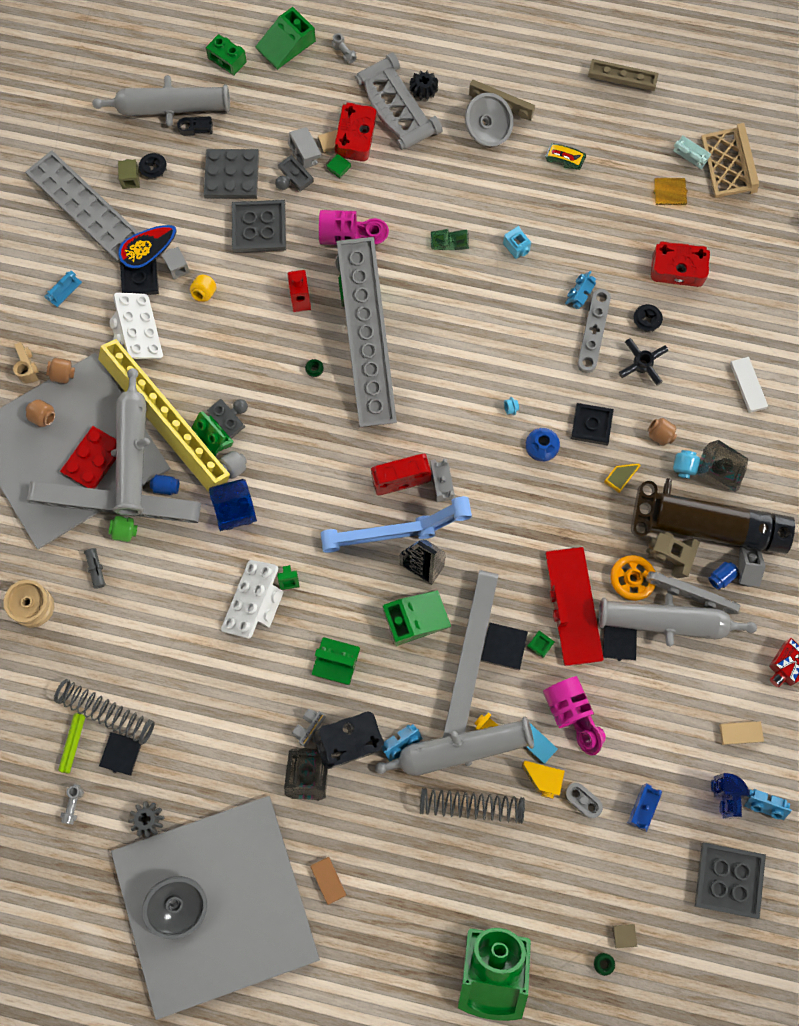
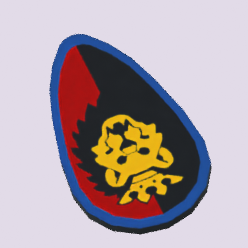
M173 225L156 226L127 238L119 247L118 256L121 263L131 269L146 267L171 244L177 232L176 227Z

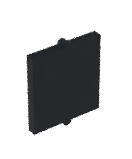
M604 626L603 658L617 659L618 661H636L637 630Z
M111 732L99 767L113 770V773L119 772L131 776L142 745L139 744V740L133 741V738H127L126 735L123 736Z

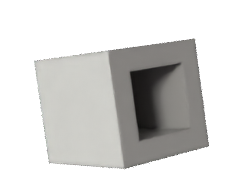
M179 247L171 248L162 254L174 280L190 273Z

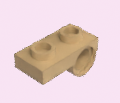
M22 342L14 344L21 360L14 365V373L22 383L27 384L38 381L36 373H39L35 362H31L30 358L33 355L29 347L25 348Z

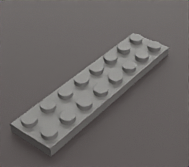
M50 151L25 173L120 264L121 261L118 253L121 243L139 232L59 156Z

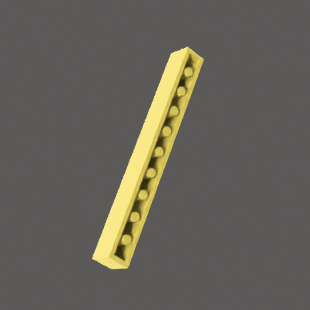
M117 339L100 346L98 360L125 392L129 387L128 370L134 368L138 371L136 389L137 392L142 393L145 397L147 419L206 490L212 495L218 489L226 487L230 476L228 471Z

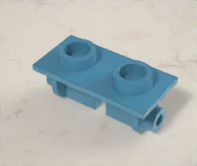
M73 271L66 272V275L50 291H47L44 297L58 307L82 281L75 277L76 274Z
M591 271L580 274L576 279L577 284L568 293L567 297L569 298L565 303L566 305L572 302L573 307L576 309L583 307L588 298L583 292L590 294L596 285V278L590 276Z
M414 724L411 726L407 725L398 732L401 739L397 740L393 735L382 745L381 750L387 756L389 762L399 758L401 751L410 744L419 743L423 739Z
M749 789L747 794L749 799L744 804V807L750 808L754 812L770 815L774 819L785 820L792 811L789 809L790 803L786 799L772 795L770 801H768V793L757 789Z

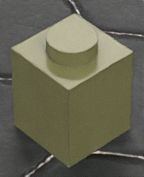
M136 159L118 161V177L122 189L140 188L139 167Z

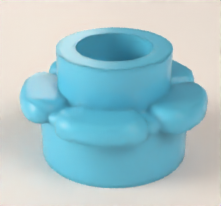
M513 397L504 401L507 415H516V412L519 410L518 401L514 400Z

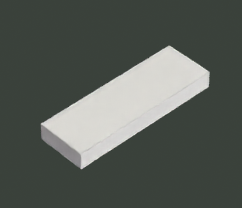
M746 357L731 361L730 366L748 412L752 413L767 409L768 404L750 358Z

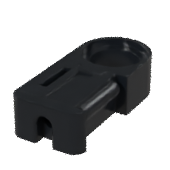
M210 116L184 117L177 122L179 133L183 136H194L195 133L213 134V122ZM183 124L190 125L188 129L184 130L181 128Z

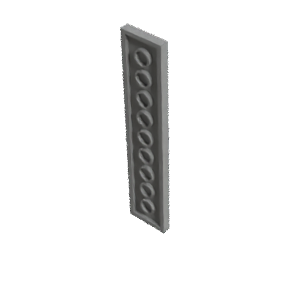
M374 237L337 241L359 427L397 423Z

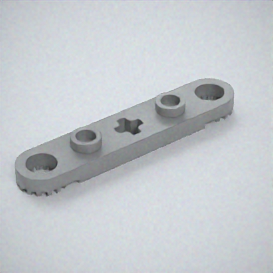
M598 289L593 293L578 360L579 370L585 373L593 372L598 361L611 299L610 293L604 289ZM599 295H603V297L605 296L606 301L599 302L596 299V297ZM593 328H596V334H592L591 330ZM587 359L592 362V366L585 367L582 361Z
M648 572L646 581L667 590L671 595L684 596L704 604L706 608L720 609L729 614H739L741 606L735 601H728L722 596L672 577L667 578L661 573Z

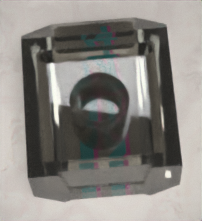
M716 440L710 442L703 449L696 475L719 487L736 492L739 490L746 473L748 458L722 441Z
M290 749L284 784L285 796L291 799L317 801L326 798L328 769L324 767L318 749Z

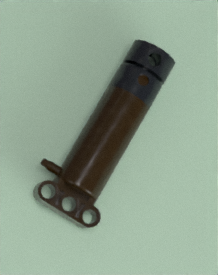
M667 478L665 481L663 493L658 492V487L653 481H645L637 489L631 523V532L636 537H643L650 530L752 549H765V551L785 555L791 549L795 534V519L792 516L771 514L759 510L670 495L672 488V479ZM644 486H649L652 489L651 495H646L643 492ZM641 504L648 507L649 511L647 514L641 513ZM638 523H642L645 526L644 533L637 531L636 526Z

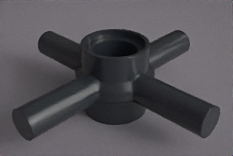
M631 338L627 339L625 343L635 358L632 365L619 372L620 377L624 378L634 371L639 373L647 372L656 386L660 385L663 381L652 366L656 358L669 351L668 347L664 345L652 353L647 350L640 351ZM640 360H645L647 364L642 363Z

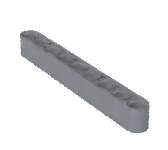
M32 481L30 482L27 501L34 504L115 513L113 507L116 506V491ZM142 495L141 506L144 512L139 515H131L199 523L201 503Z
M479 570L443 737L450 736L452 731H456L458 734L465 733L499 574Z

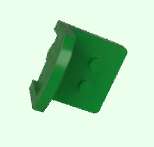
M470 928L466 939L463 980L458 1000V1009L490 1020L511 1021L522 1019L529 991L531 940L526 937L517 936L515 933L503 928H490L487 930Z

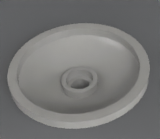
M479 94L469 102L466 108V128L470 136L477 143L487 147L498 146L505 142L512 132L513 114L511 108L497 94Z

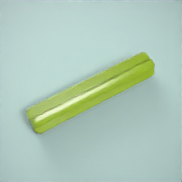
M75 713L73 715L58 769L59 772L68 774L71 771L85 721V715Z

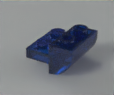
M730 773L714 776V780H711V791L714 792V797L722 798L719 810L723 814V819L742 817L741 798L750 796L746 783L740 777Z

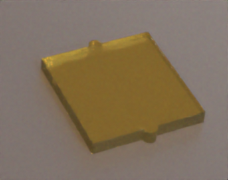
M685 178L654 179L655 189L653 193L655 194L656 205H687L688 190L686 189Z

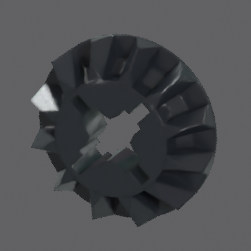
M157 153L147 154L139 162L141 174L148 179H157L158 176H163L164 171H167L165 158ZM156 164L157 168H153V170L151 171L150 166Z
M650 304L639 306L633 315L634 323L638 326V329H642L645 332H653L660 327L663 321L661 311L656 306ZM645 314L648 318H652L650 320V323L647 320H643L645 318Z

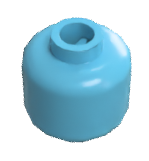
M682 450L681 453L676 454L673 470L679 473L678 477L690 479V476L698 473L700 458L696 456V452Z

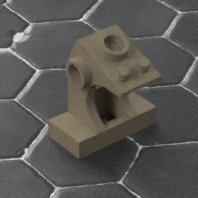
M668 532L659 533L656 538L652 537L649 541V548L646 550L649 553L648 558L654 557L662 562L668 560L674 564L672 576L675 578L688 577L700 541L693 538L681 542L673 538L674 536ZM672 547L679 550L678 556L671 553Z

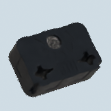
M369 711L325 725L314 733V740L320 758L327 769L372 755L380 751L382 745H384L375 716ZM343 728H347L348 733L344 732ZM368 742H372V743H373V745H366V746H365V744L368 743ZM331 754H332V755H335V754L338 755V754H340L337 758H332V757H331Z

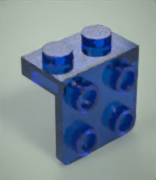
M245 479L209 488L220 531L231 530L238 526L257 522L255 508Z

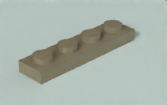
M592 59L588 73L590 78L655 91L659 75L657 72Z
M472 79L469 86V96L474 98L482 93L497 94L508 103L513 114L518 115L522 119L532 120L535 111L534 104Z

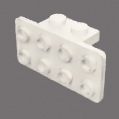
M115 293L113 299L116 312L110 318V328L113 329L114 333L113 340L117 339L133 359H161L163 353L148 295Z
M248 561L221 627L222 632L249 639L252 637L257 623L270 628L284 592L273 585L279 569L278 566L260 561Z

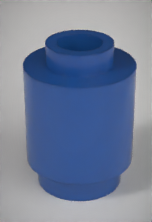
M157 474L154 478H151L150 489H153V493L164 495L178 494L179 479H175L173 476Z
M723 562L711 573V577L708 578L709 582L718 590L725 588L738 577V568L732 562Z

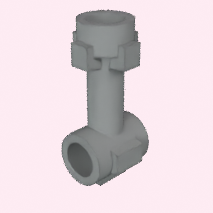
M334 34L332 40L333 48L342 51L345 62L353 63L357 58L356 52L346 47L342 34Z
M77 784L67 788L66 793L70 798L66 813L61 812L60 818H62V823L73 825L77 819V815H74L77 800L84 795L81 785Z

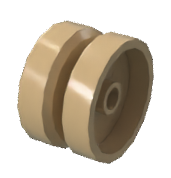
M22 580L13 584L7 590L3 600L7 615L20 625L29 628L39 627L46 623L52 616L55 608L51 593L32 580Z

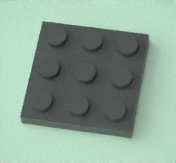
M206 149L204 198L257 199L259 149Z
M285 200L232 202L233 253L286 251Z
M703 842L701 844L694 907L760 919L766 854Z

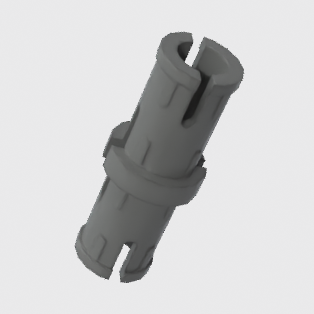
M87 549L84 554L86 555L87 571L91 575L93 588H102L106 583L103 578V566L99 562L97 549Z

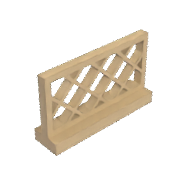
M740 123L737 124V128L702 135L701 139L704 149L708 152L711 150V155L715 152L721 156L718 162L711 159V157L707 161L715 198L750 191V194L757 193L759 180L745 124ZM734 135L732 143L724 140L725 136ZM709 139L718 141L714 147L707 144ZM720 143L728 146L725 152L717 149ZM730 149L738 152L735 158L727 154ZM724 158L732 162L728 168L720 164ZM734 164L741 166L742 169L739 173L731 170ZM717 167L725 171L721 177L714 174ZM727 173L735 176L732 183L724 179ZM740 179L745 182L746 186L738 187L734 184ZM723 183L729 187L727 190L718 191V185Z

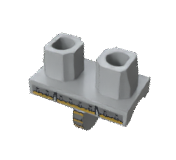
M308 709L303 716V719L311 723L306 730L297 725L292 732L304 747L307 746L315 731H317L325 719L324 714L320 711L317 713Z

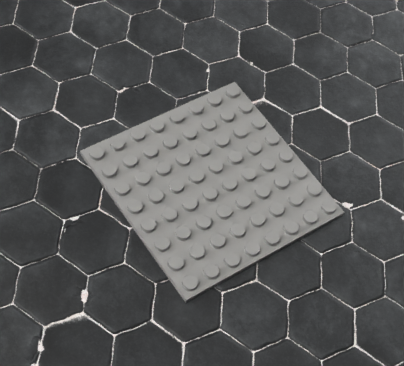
M96 352L72 366L75 368L74 378H70L67 384L52 382L49 379L0 408V487L38 550L99 513L98 511L34 504L27 501L30 482L32 481L83 487L63 475L60 470L92 426L116 439L117 400L122 392L107 369L98 360L99 357ZM40 399L54 408L55 419L50 425L39 427L27 420L26 407L34 400ZM146 429L145 438L150 439V444L144 446L142 486L149 483L156 474L162 475L171 469ZM116 460L95 489L116 491Z
M270 796L111 851L156 1020L320 960ZM183 876L193 879L202 887L207 898V912L203 922L194 932L179 939H164L154 935L147 928L142 914L143 902L149 890L161 880L169 877ZM172 899V900L170 901V903L173 904V903H175L177 900H176V899Z

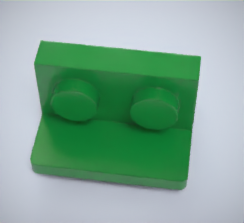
M204 411L199 412L191 429L212 454L216 456L219 451L231 447L234 441L211 415L207 416Z
M323 637L319 649L317 648L315 652L316 660L312 675L350 685L360 647Z

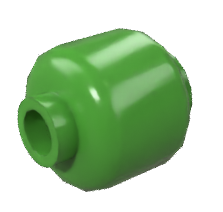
M116 516L114 520H110L108 535H111L113 540L129 542L132 536L136 537L138 525H134L133 518Z

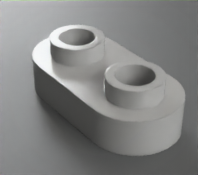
M572 783L566 788V799L584 816L596 818L602 813L603 806L601 801L582 784ZM573 790L578 791L579 796L577 798L572 796ZM589 804L594 805L595 809L593 812L588 810Z

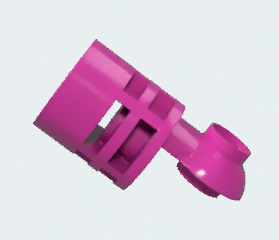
M320 210L319 213L320 245H337V241L374 237L375 245L384 242L389 234L387 224L381 219L373 218L365 222H358L357 211Z
M578 676L568 678L543 690L542 692L558 728L562 729L573 724L576 730L577 742L582 751L591 756L599 753L606 740V735L601 727H596L591 717L594 715V712Z

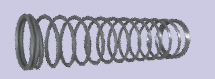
M65 679L58 686L54 695V702L58 704L63 703L64 707L70 706L72 711L77 710L78 714L84 713L86 718L91 716L92 721L98 719L99 724L105 723L107 728L112 726L113 731L119 729V734L126 733L127 738L133 736V741L139 740L141 745L145 744L152 734L155 722L149 719L145 723L140 737L134 739L135 733L144 719V716H141L134 728V732L130 736L127 735L129 728L136 719V712L130 718L126 730L123 733L120 732L121 726L129 716L130 709L124 713L119 727L114 729V723L122 713L123 706L118 708L112 724L107 726V720L112 715L116 702L111 705L105 720L101 723L100 717L105 712L109 699L103 703L98 717L93 719V714L102 701V695L98 697L91 714L87 716L86 710L92 704L96 695L95 692L88 698L84 711L79 712V707L87 698L89 689L82 693L77 707L73 709L72 704L81 693V685L75 690L70 704L66 706L65 701L73 692L75 682L71 683L70 680ZM65 683H67L65 691L58 699L62 687L65 685ZM73 685V687H72L70 693H69L68 696H67V693H68L69 689H70L71 686ZM149 728V731H148L147 735H146L145 738H144V735H145L147 729Z
M422 788L420 815L424 814L425 796L426 814H429L434 794V815L436 816L442 794V816L444 817L450 794V816L453 817L458 794L459 818L462 815L466 795L467 819L470 816L473 796L475 819H477L482 796L483 820L486 818L490 797L491 821L494 819L497 798L500 822L502 820L505 799L507 801V822L509 823L513 799L515 801V823L522 824L524 821V797H520L517 808L516 797H512L509 807L506 795L503 798L501 807L499 795L496 796L493 806L491 794L488 795L485 805L484 795L481 793L478 805L476 806V795L473 792L468 810L467 792H464L460 809L459 791L455 794L453 808L452 793L450 790L448 791L444 808V793L442 789L439 792L437 807L435 789H432L429 806L427 789Z

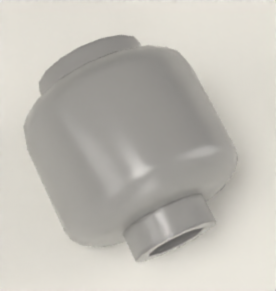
M231 451L219 459V462L230 474L229 479L236 478L246 470L247 460L245 456L236 451Z

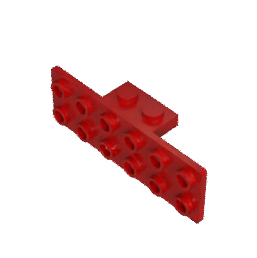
M584 548L547 551L545 555L551 591L549 592L550 601L554 603L553 619L554 622H557L564 666L602 662L604 658Z

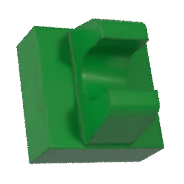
M291 565L283 566V573H277L280 590L299 588L297 571H291Z

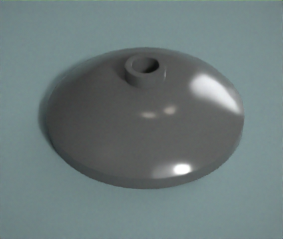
M183 876L163 879L149 890L144 899L142 908L144 922L147 928L158 937L164 939L185 937L194 932L203 922L207 912V898L202 887L193 879ZM172 899H176V900H177V901H176L175 903H173V904L170 903V901H171Z

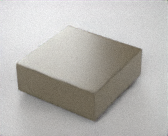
M635 924L613 926L615 948L637 947Z

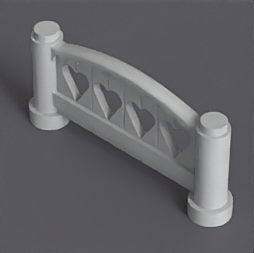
M392 52L386 55L385 59L358 72L355 79L359 86L365 85L372 107L376 109L377 116L392 133L399 137L397 144L402 150L433 134L438 135L442 133L443 129L436 116L430 119L426 118L396 72V70L400 69V64L396 55ZM374 82H387L381 92H378L376 90L377 87L373 85ZM384 94L396 95L391 104H385V99H382L381 96ZM392 107H405L399 117H394L393 112L390 111ZM400 120H413L408 130H403L402 125L398 124Z

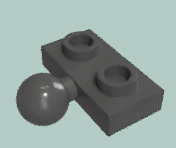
M292 155L278 164V168L285 175L279 176L275 181V185L279 190H286L289 187V182H292L301 192L314 182V178Z
M219 399L207 410L231 439L246 427L236 416L237 414L245 413L248 409V404L243 399H237L233 403L232 409L222 399Z

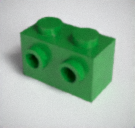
M220 34L206 46L208 59L232 75H235L247 63L245 50Z

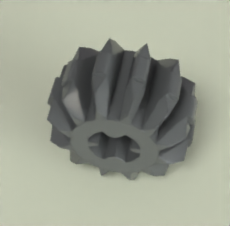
M147 801L143 802V808L137 804L135 807L138 812L131 811L130 814L135 817L128 820V823H135L131 827V831L138 830L137 836L141 837L144 833L146 838L150 837V831L154 835L158 834L155 827L163 828V825L158 822L165 819V816H158L162 812V808L155 809L156 803L152 802L149 806ZM145 815L151 817L150 822L147 821L148 824L143 822V817L146 818Z

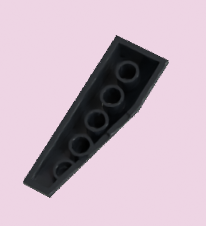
M424 539L406 548L399 555L401 566L431 585L445 566V552Z

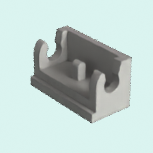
M305 127L289 132L288 145L297 161L305 169L317 165L318 161L314 159L320 158L322 154L308 128Z
M436 459L430 460L436 502L454 499L455 494L447 459H443L439 463H437Z

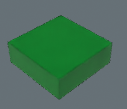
M337 154L326 166L330 172L341 178L350 169L351 163Z
M538 631L527 647L541 658H544L555 641L541 631Z

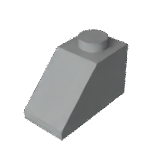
M740 546L738 562L739 582L747 587H760L766 567L761 550Z

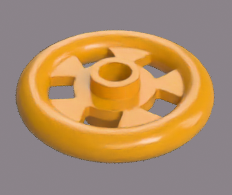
M628 555L620 558L613 565L610 576L611 584L621 597L631 601L643 600L655 589V585L648 583L647 587L641 585L643 578L646 579L648 572H655L651 563L643 557ZM628 564L631 569L624 572L622 567ZM638 564L645 568L643 573L636 569ZM630 576H635L636 581H631ZM619 577L624 578L625 585H620ZM630 587H637L638 593H631Z

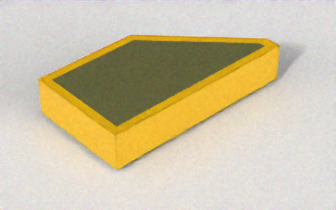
M641 465L616 466L604 483L620 493Z

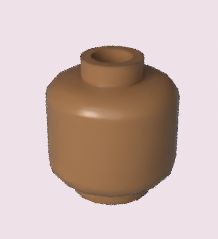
M53 358L52 361H48L46 376H49L52 382L67 384L70 378H74L75 368L72 367L70 360Z
M40 399L34 400L26 407L27 420L39 427L50 425L55 419L54 408Z
M665 418L653 420L648 428L649 438L661 446L668 443L672 444L677 437V434H675L676 426Z

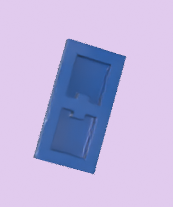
M647 783L642 785L627 823L647 832L662 791L653 789Z

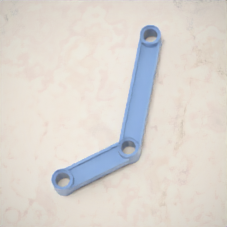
M469 497L454 498L451 500L452 505L431 516H420L415 519L416 522L340 533L336 529L324 530L320 533L323 552H336L340 550L341 546L417 535L419 539L432 538L435 536L436 530L454 521H464L472 518Z

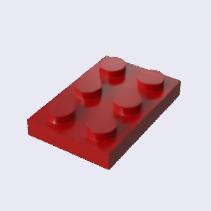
M92 426L60 472L85 488L95 489L116 460V457L111 455V451L116 449V439Z

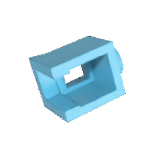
M517 226L504 235L503 245L517 259L530 252L531 241L522 232L521 228ZM514 239L519 240L520 244L518 245Z

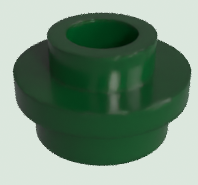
M311 359L307 362L305 370L309 376L318 377L323 373L324 367L321 361ZM313 367L318 368L316 371L311 370Z
M600 953L594 959V968L600 975L607 976L614 971L615 961L611 955ZM602 960L607 961L608 966L606 968L601 967L600 963Z

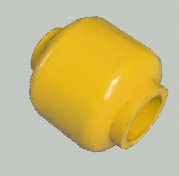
M198 275L190 285V293L195 300L206 302L215 293L216 283L210 276Z

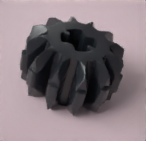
M421 70L419 74L414 73L413 78L410 80V91L413 93L414 98L419 97L420 101L423 98H426L427 101L429 97L434 98L435 93L438 91V79L435 78L434 73L429 74L428 70L425 73Z

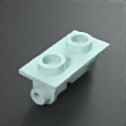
M683 135L674 144L675 148L673 151L701 170L711 156L710 152Z

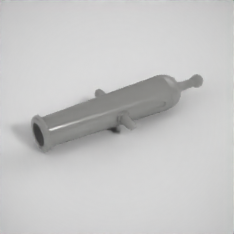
M166 75L163 88H125L119 90L113 99H94L92 105L96 109L115 107L120 114L125 116L166 115V125L172 126L174 113L225 110L229 112L230 95L226 84L223 87L173 88L171 86V77Z
M131 368L127 372L129 377L128 390L123 392L117 400L116 449L111 451V455L116 457V506L113 507V511L120 515H139L144 512L141 506L144 446L150 444V439L145 438L147 404L143 394L137 392L136 389L138 371Z
M669 593L665 595L664 605L607 601L606 598H602L599 605L598 624L600 628L612 626L664 633L666 635V645L669 647L674 644V635L717 640L726 637L733 630L747 631L750 634L757 630V625L754 622H734L725 611L720 609L675 606L673 604V596Z
M523 717L522 721L461 734L452 731L450 736L408 745L401 751L400 758L392 762L377 763L375 771L378 774H383L387 770L403 769L408 775L420 776L460 764L470 766L472 761L527 746L533 749L534 738L527 717Z

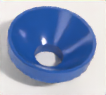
M537 428L528 435L525 447L531 458L545 462L557 455L560 441L554 431L547 428ZM540 437H547L549 444L546 446L541 445L538 441Z

